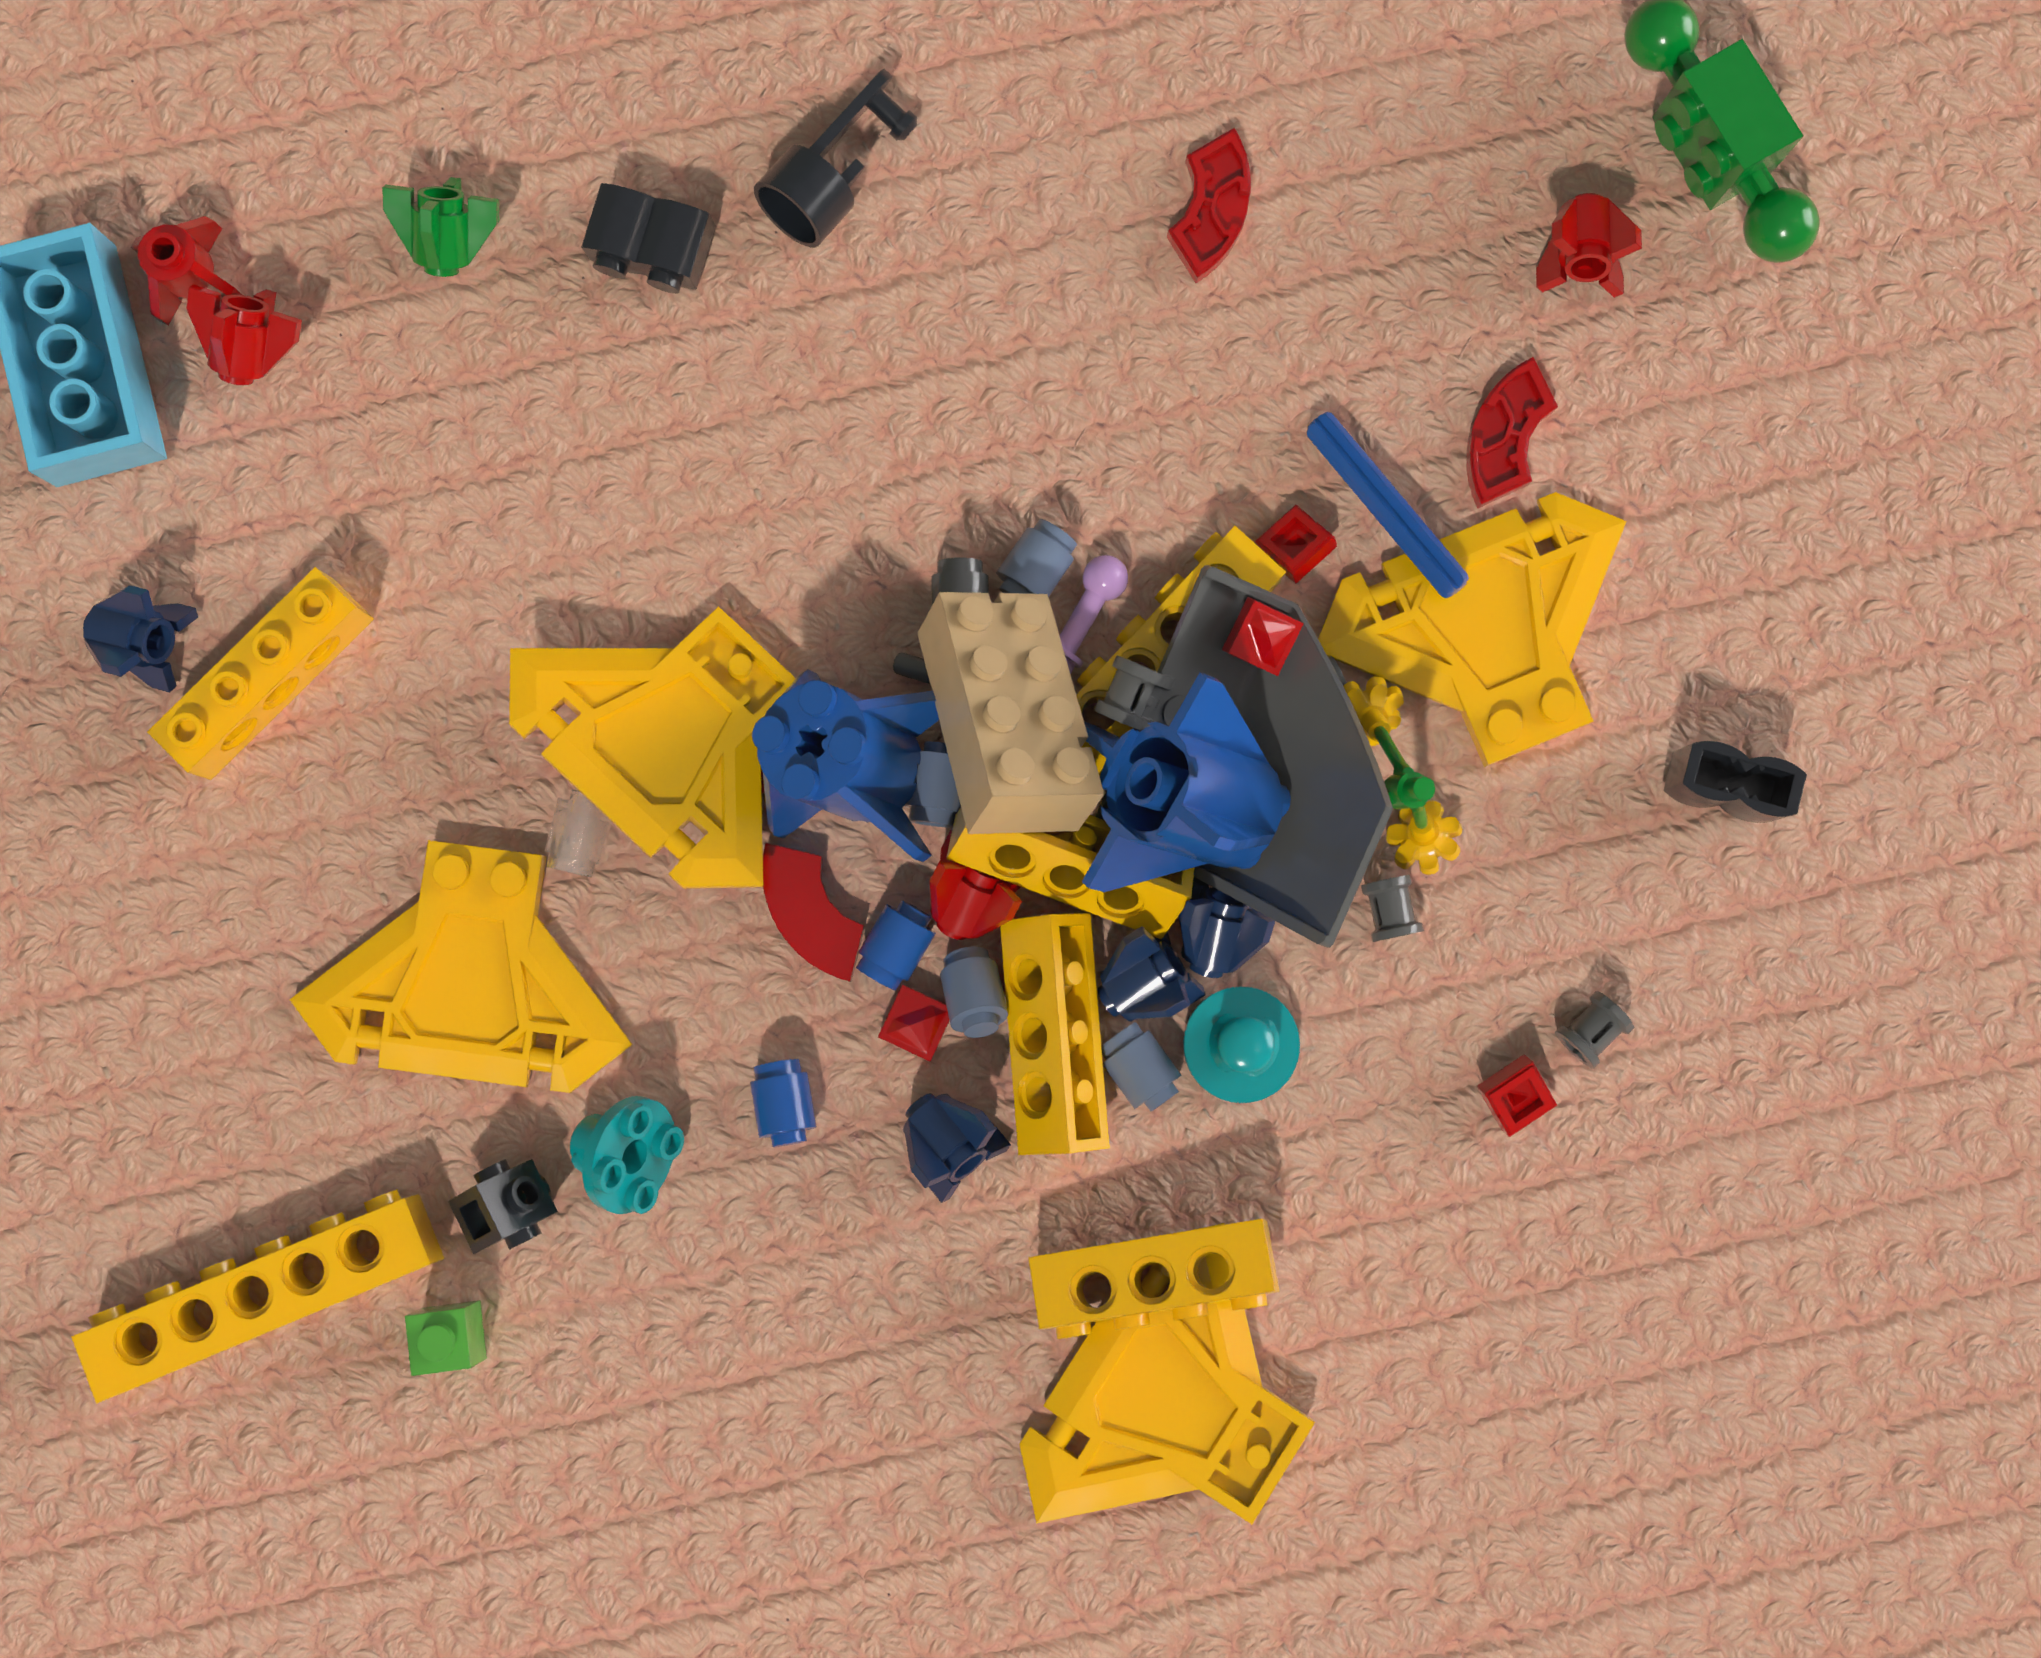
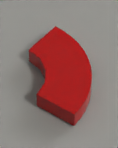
M1235 128L1186 156L1185 164L1193 182L1192 201L1184 217L1168 230L1167 239L1195 283L1207 277L1228 256L1242 231L1246 219L1251 193L1250 167L1243 143Z
M1534 357L1516 366L1496 384L1482 403L1473 421L1467 444L1466 468L1471 494L1477 509L1522 489L1532 482L1527 463L1529 439L1538 423L1558 408Z
M765 843L763 852V889L770 914L778 930L787 943L808 963L829 975L852 982L865 926L844 917L830 902L822 881L823 857Z

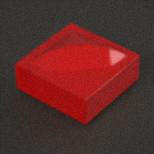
M1296 504L1254 541L1258 547L1286 571L1285 575L1295 584L1337 547L1335 537Z
M1247 597L1222 650L1278 676L1304 623Z
M902 985L878 1038L931 1062L950 1022L947 1006Z
M1525 1054L1476 1086L1499 1127L1509 1137L1557 1106L1534 1062Z

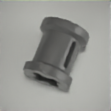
M1410 875L1361 885L1362 893L1369 898L1376 928L1371 933L1372 942L1424 931L1422 922L1415 920L1408 889L1412 884Z
M1595 991L1590 996L1591 1005L1569 1027L1560 1026L1555 1031L1560 1042L1579 1061L1591 1069H1594L1600 1063L1598 1056L1621 1033L1629 1034L1635 1028L1627 1014L1616 1003L1599 991Z

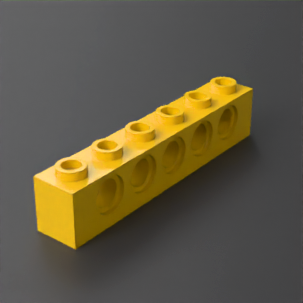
M1234 526L1224 538L1217 532L1213 533L1194 554L1193 557L1199 562L1195 569L1185 579L1176 573L1155 596L1154 599L1161 605L1147 620H1144L1139 614L1132 619L1116 638V641L1122 647L1108 662L1101 656L1097 657L1077 679V682L1083 687L1076 695L1081 713L1088 705L1096 703L1098 699H1105L1117 671V668L1112 666L1117 655L1133 662H1142L1150 669L1158 671L1169 646L1162 638L1160 628L1166 622L1180 620L1199 573L1205 565L1215 567L1269 592H1272L1278 586L1286 571L1238 527ZM1115 720L1113 725L1106 729V731L1121 737L1124 733L1133 729V727ZM1085 741L1081 748L1091 747L1100 777L1106 757Z
M398 1189L364 1202L367 1213L346 1221L343 1212L309 1225L312 1236L292 1244L289 1235H285L254 1248L257 1259L237 1267L234 1258H230L199 1271L202 1282L182 1290L178 1280L143 1294L147 1305L127 1313L123 1303L88 1317L92 1328L71 1336L96 1404L445 1259L420 1194L401 1199ZM363 1230L374 1234L379 1242V1253L374 1261L364 1259L358 1252L357 1240ZM309 1253L316 1255L324 1266V1275L319 1284L309 1281L303 1272V1261ZM254 1276L263 1280L268 1288V1300L263 1307L255 1304L249 1296L248 1287ZM198 1300L206 1302L213 1312V1321L209 1329L201 1327L195 1320L194 1307ZM143 1323L150 1325L157 1334V1346L153 1352L145 1349L140 1342L139 1332Z

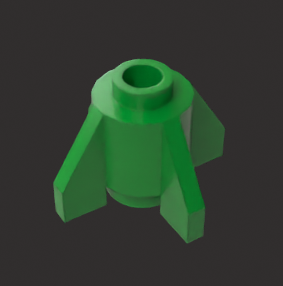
M450 177L443 184V187L431 186L419 189L416 202H414V188L387 184L382 187L384 213L412 257L413 262L423 266L424 271L429 275L439 277L457 275L459 268L466 267L472 262L499 223V199L471 195L468 198V205L465 204L464 193L461 191V178Z

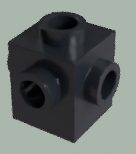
M506 1159L497 1162L473 1175L477 1182L475 1186L448 1201L473 1254L502 1240H505L510 1250L542 1234L537 1223L558 1212L551 1198L549 1184L539 1174L533 1159L511 1169Z

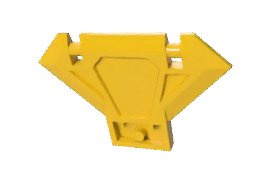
M1554 492L1537 499L1541 517L1524 523L1517 508L1439 539L1469 577L1466 585L1449 598L1442 597L1406 554L1381 563L1386 580L1370 587L1367 586L1360 572L1342 579L1318 640L1328 657L1332 656L1339 662L1375 677H1382L1385 681L1460 711L1483 766H1489L1594 722L1570 664L1627 521ZM1550 538L1555 550L1539 556L1535 543ZM1395 601L1400 613L1382 620L1378 607Z
M719 606L675 648H510L509 725L523 739L537 728L551 739L552 742L541 753L542 757L650 858L663 847H666L679 860L678 864L668 875L683 889L763 887L761 766L757 757V747L752 740V731L755 723L765 716L766 711L796 679ZM564 704L578 716L570 724L556 713ZM689 822L693 823L705 835L697 844L682 831Z
M428 840L419 901L289 999L334 1062L356 1065L360 1048L379 1050L378 1068L528 1087L531 1070L552 1073L550 1091L565 1093L573 1092L633 1044L538 917L547 857ZM367 1010L385 1012L382 1027L365 1025ZM537 1032L557 1035L555 1050L535 1047Z
M1225 1223L1216 1224V1225L1207 1226V1227L1225 1225ZM1210 1254L1200 1262L1198 1275L1201 1282L1210 1289L1218 1288L1226 1282L1229 1275V1266L1223 1256L1220 1254ZM1159 1263L1151 1264L1150 1270L1141 1282V1287L1146 1295L1151 1298H1158L1162 1295L1170 1282L1167 1269ZM1227 1300L1208 1303L1209 1315L1174 1321L1172 1309L1149 1313L1150 1325L1115 1330L1113 1319L1095 1322L1092 1327V1334L1087 1335L1043 1405L1057 1416L1049 1431L1044 1435L1030 1426L1019 1443L1036 1524L1194 1490L1202 1491L1251 1525L1254 1523L1315 1422L1262 1387L1245 1310L1232 1311L1231 1301ZM1076 1430L1089 1437L1078 1456L1066 1449Z

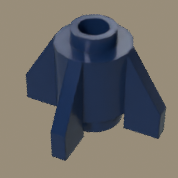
M129 585L92 607L83 623V638L87 649L102 672L122 677L130 671L151 688L170 693L177 685L171 665L165 662V660L173 651L175 631L180 632L198 618L196 608L179 603L153 605L147 589Z
M1193 877L1191 899L1186 901L1184 909L1179 914L1183 938L1181 955L1190 963V969L1195 973L1208 978H1221L1224 973L1235 972L1269 943L1275 921L1213 887L1209 888L1208 884Z
M1141 926L1121 940L1106 968L1100 972L1102 985L1097 988L1103 1005L1112 1016L1117 1017L1121 1014L1130 1022L1135 1019L1172 1017L1206 995L1204 987L1189 972H1186L1179 956L1170 946L1171 941L1168 931L1162 939L1153 937Z
M932 1093L926 1094L916 1100L905 1114L908 1120L903 1126V1132L906 1138L911 1172L924 1188L929 1187L941 1203L949 1200L961 1183L960 1180L972 1173L985 1159L987 1161L1005 1153L1011 1146L1009 1141L982 1110L955 1100L949 1094H941L936 1097Z

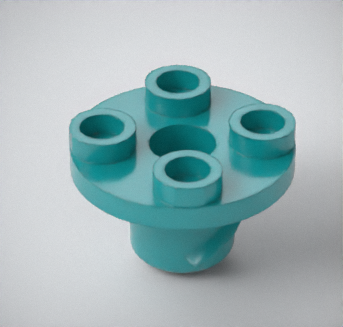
M1231 987L1220 990L1204 999L1189 1016L1183 1037V1052L1191 1075L1204 1090L1225 1101L1251 1103L1273 1095L1290 1079L1299 1059L1300 1037L1293 1016L1277 998L1257 988Z
M631 1096L614 1104L604 1115L591 1114L578 1123L570 1140L571 1162L582 1173L585 1191L597 1207L615 1214L631 1212L644 1214L655 1205L658 1191L670 1171L672 1162L682 1151L684 1134L681 1128L674 1125L672 1116L664 1105L643 1096Z

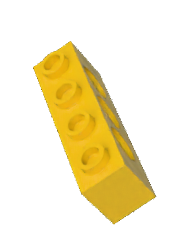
M314 567L147 733L187 773L212 780L374 618L336 580Z
M962 808L959 809L955 816L947 859L1136 930L1143 926L1153 937L1159 939L1164 937L1184 909L1186 901H1189L1192 896L1194 868L1108 892L1090 889L1083 884L1082 880L1111 831L1105 820L1092 815L1088 816L1078 831L968 834Z
M1091 913L1050 914L1013 919L1001 925L1000 929L1018 1155L1070 1154L1108 1149L1110 1145Z
M1263 1218L1028 1257L1039 1329L1056 1328L1057 1339L1092 1334L1091 1322L1109 1319L1114 1320L1115 1330L1150 1325L1149 1313L1171 1309L1174 1321L1209 1315L1207 1304L1230 1300L1232 1311L1268 1306L1266 1294L1280 1292L1268 1223ZM1210 1254H1220L1225 1258L1229 1266V1275L1226 1282L1215 1289L1206 1287L1198 1275L1200 1262ZM1154 1263L1163 1265L1170 1276L1168 1290L1158 1298H1151L1146 1295L1140 1282L1142 1272L1146 1267ZM1102 1273L1111 1284V1295L1103 1306L1095 1308L1086 1301L1083 1287L1085 1281L1091 1275Z

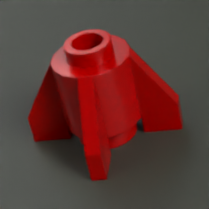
M1583 193L1575 196L1560 207L1558 215L1552 222V238L1536 268V287L1543 293L1566 283L1568 276L1578 282H1594L1599 280V285L1614 298L1624 294V275L1619 259L1642 249L1641 229L1609 198L1595 193Z
M203 216L177 225L163 224L153 227L145 235L136 237L131 246L138 254L141 268L148 275L150 313L158 321L168 326L182 302L178 297L188 298L189 287L194 284L219 292L222 297L226 295H242L234 286L214 274V264L209 252L222 230L214 220Z
M195 284L189 287L186 309L208 359L207 365L218 373V377L222 381L234 385L252 384L254 379L265 377L299 342L302 320L274 311L277 292L265 289L253 295V297L226 295L221 299V293Z
M950 830L941 847L940 861L930 878V912L936 921L938 929L946 936L956 940L978 938L1013 920L1022 903V900L1015 894L1021 887L947 859L952 830Z

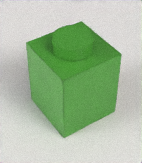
M480 1300L424 1307L405 1315L411 1376L469 1369L487 1359Z

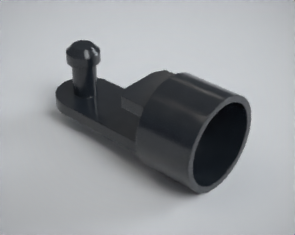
M882 69L810 148L801 145L790 146L754 186L755 198L766 216L784 234L801 245L810 248L818 247L854 207V197L850 187L857 180L865 166L858 159H855L840 175L823 157L867 109L871 110L891 129L889 134L896 141L905 140L917 127V116L910 110L906 113L883 91L893 77L885 69Z

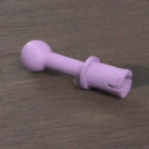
M1109 555L1095 557L1084 569L1083 584L1086 590L1059 635L1070 674L1074 667L1081 668L1083 661L1075 653L1105 601L1119 597L1127 587V569L1116 557Z

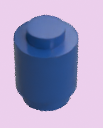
M904 900L901 901L897 909L886 904L859 950L862 958L856 968L878 983L896 991L902 980L909 981L936 932L927 927L932 917Z
M781 1060L753 1067L755 1081L750 1082L759 1138L771 1137L772 1147L806 1142V1131L817 1128L808 1073L801 1072L800 1060Z

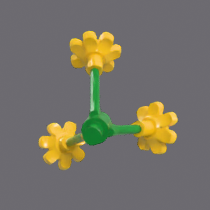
M1382 677L1370 678L1364 691L1356 682L1350 681L1343 687L1356 711L1370 746L1380 744L1394 768L1393 775L1384 781L1393 808L1401 809L1398 817L1402 824L1390 825L1386 833L1388 844L1400 845L1395 854L1394 861L1401 869H1408L1415 860H1418L1419 869L1423 874H1435L1439 870L1437 857L1441 856L1448 861H1453L1459 856L1460 847L1452 838L1462 834V825L1456 817L1442 818L1443 806L1437 801L1430 800L1435 794L1434 782L1430 778L1414 772L1405 762L1389 735L1390 731L1396 729L1402 720L1400 712L1396 710L1404 703L1400 688L1397 686L1387 688L1386 681Z

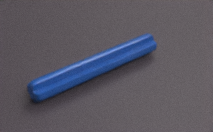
M1325 412L1314 419L1307 427V437L1442 597L1449 598L1459 592L1466 585L1469 577L1456 559L1332 413Z

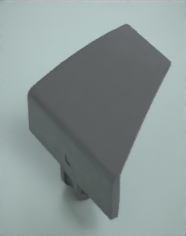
M1205 565L1199 573L1158 671L1117 655L1112 665L1117 668V671L1105 699L1097 700L1094 711L1133 727V729L1138 731L1149 727L1148 723L1160 722L1170 726L1199 672L1214 677L1223 683L1267 761L1278 774L1280 784L1286 786L1289 790L1291 801L1287 813L1281 818L1276 834L1262 852L1255 866L1250 869L1238 867L1223 868L1208 863L1194 867V878L1242 902L1314 943L1330 948L1334 944L1393 811V806L1378 763L1356 711L1331 661L1299 605L1215 567ZM1247 597L1304 623L1278 676L1222 650ZM1107 790L1095 816L1102 820L1104 819L1101 807L1108 808L1106 800Z

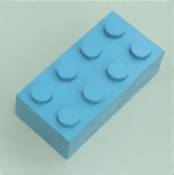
M91 223L1 245L0 351L28 471L55 487H61L167 459L117 246Z

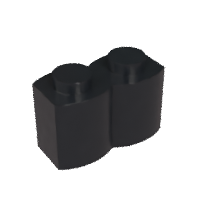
M601 183L581 248L587 257L594 261L593 268L605 275L624 279L627 272L645 275L648 277L646 282L650 286L661 291L678 294L681 287L697 289L716 225L710 213L696 207L672 200L654 198L626 187Z
M1701 741L1673 752L1664 791L1674 800L1688 806L1698 808L1720 806L1728 814L1740 820L1753 823H1767L1798 813L1807 774L1795 764L1780 758L1755 757L1749 759L1743 752L1728 744L1715 741Z

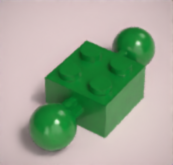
M1683 0L1644 1L1632 12L1627 21L1624 42L1629 56L1638 66L1652 72H1664L1673 86L1652 117L1655 121V132L1660 143L1668 151L1674 152L1684 168V178L1688 188L1696 197L1704 200L1710 211L1739 194L1742 196L1749 207L1744 217L1743 234L1748 247L1756 256L1774 263L1788 262L1800 257L1809 250L1818 235L1820 225L1818 210L1814 202L1805 193L1793 188H1779L1771 173L1804 137L1743 38L1700 62L1694 52L1699 39V23L1693 9Z

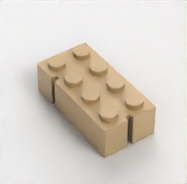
M939 592L917 634L931 689L934 691L936 698L935 705L968 834L1078 831L1103 797L1104 791L1091 747L1081 748L1087 740L1088 734L1048 594L999 593L995 602L991 603L989 593Z

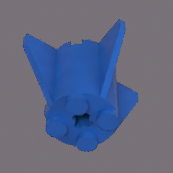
M809 669L800 674L766 711L765 716L755 723L752 731V740L757 747V757L763 771L767 821L772 834L784 839L819 811L825 810L851 821L873 823L915 860L924 862L931 857L932 854L902 808L912 798L917 785L914 780L917 775V763L920 764L921 749L916 737L939 721L934 691L863 700L843 689L821 681L818 674Z
M1199 672L1170 726L1160 722L1148 723L1149 727L1141 731L1131 729L1121 737H1118L1093 724L1084 722L1088 734L1086 742L1106 757L1100 774V780L1103 789L1107 790L1106 800L1108 808L1101 807L1103 819L1111 828V831L1082 880L1083 884L1090 889L1108 892L1208 863L1223 868L1238 867L1241 869H1250L1257 864L1262 852L1276 834L1281 818L1287 813L1290 807L1291 796L1287 787L1280 784L1278 774L1267 761L1223 683L1214 677Z

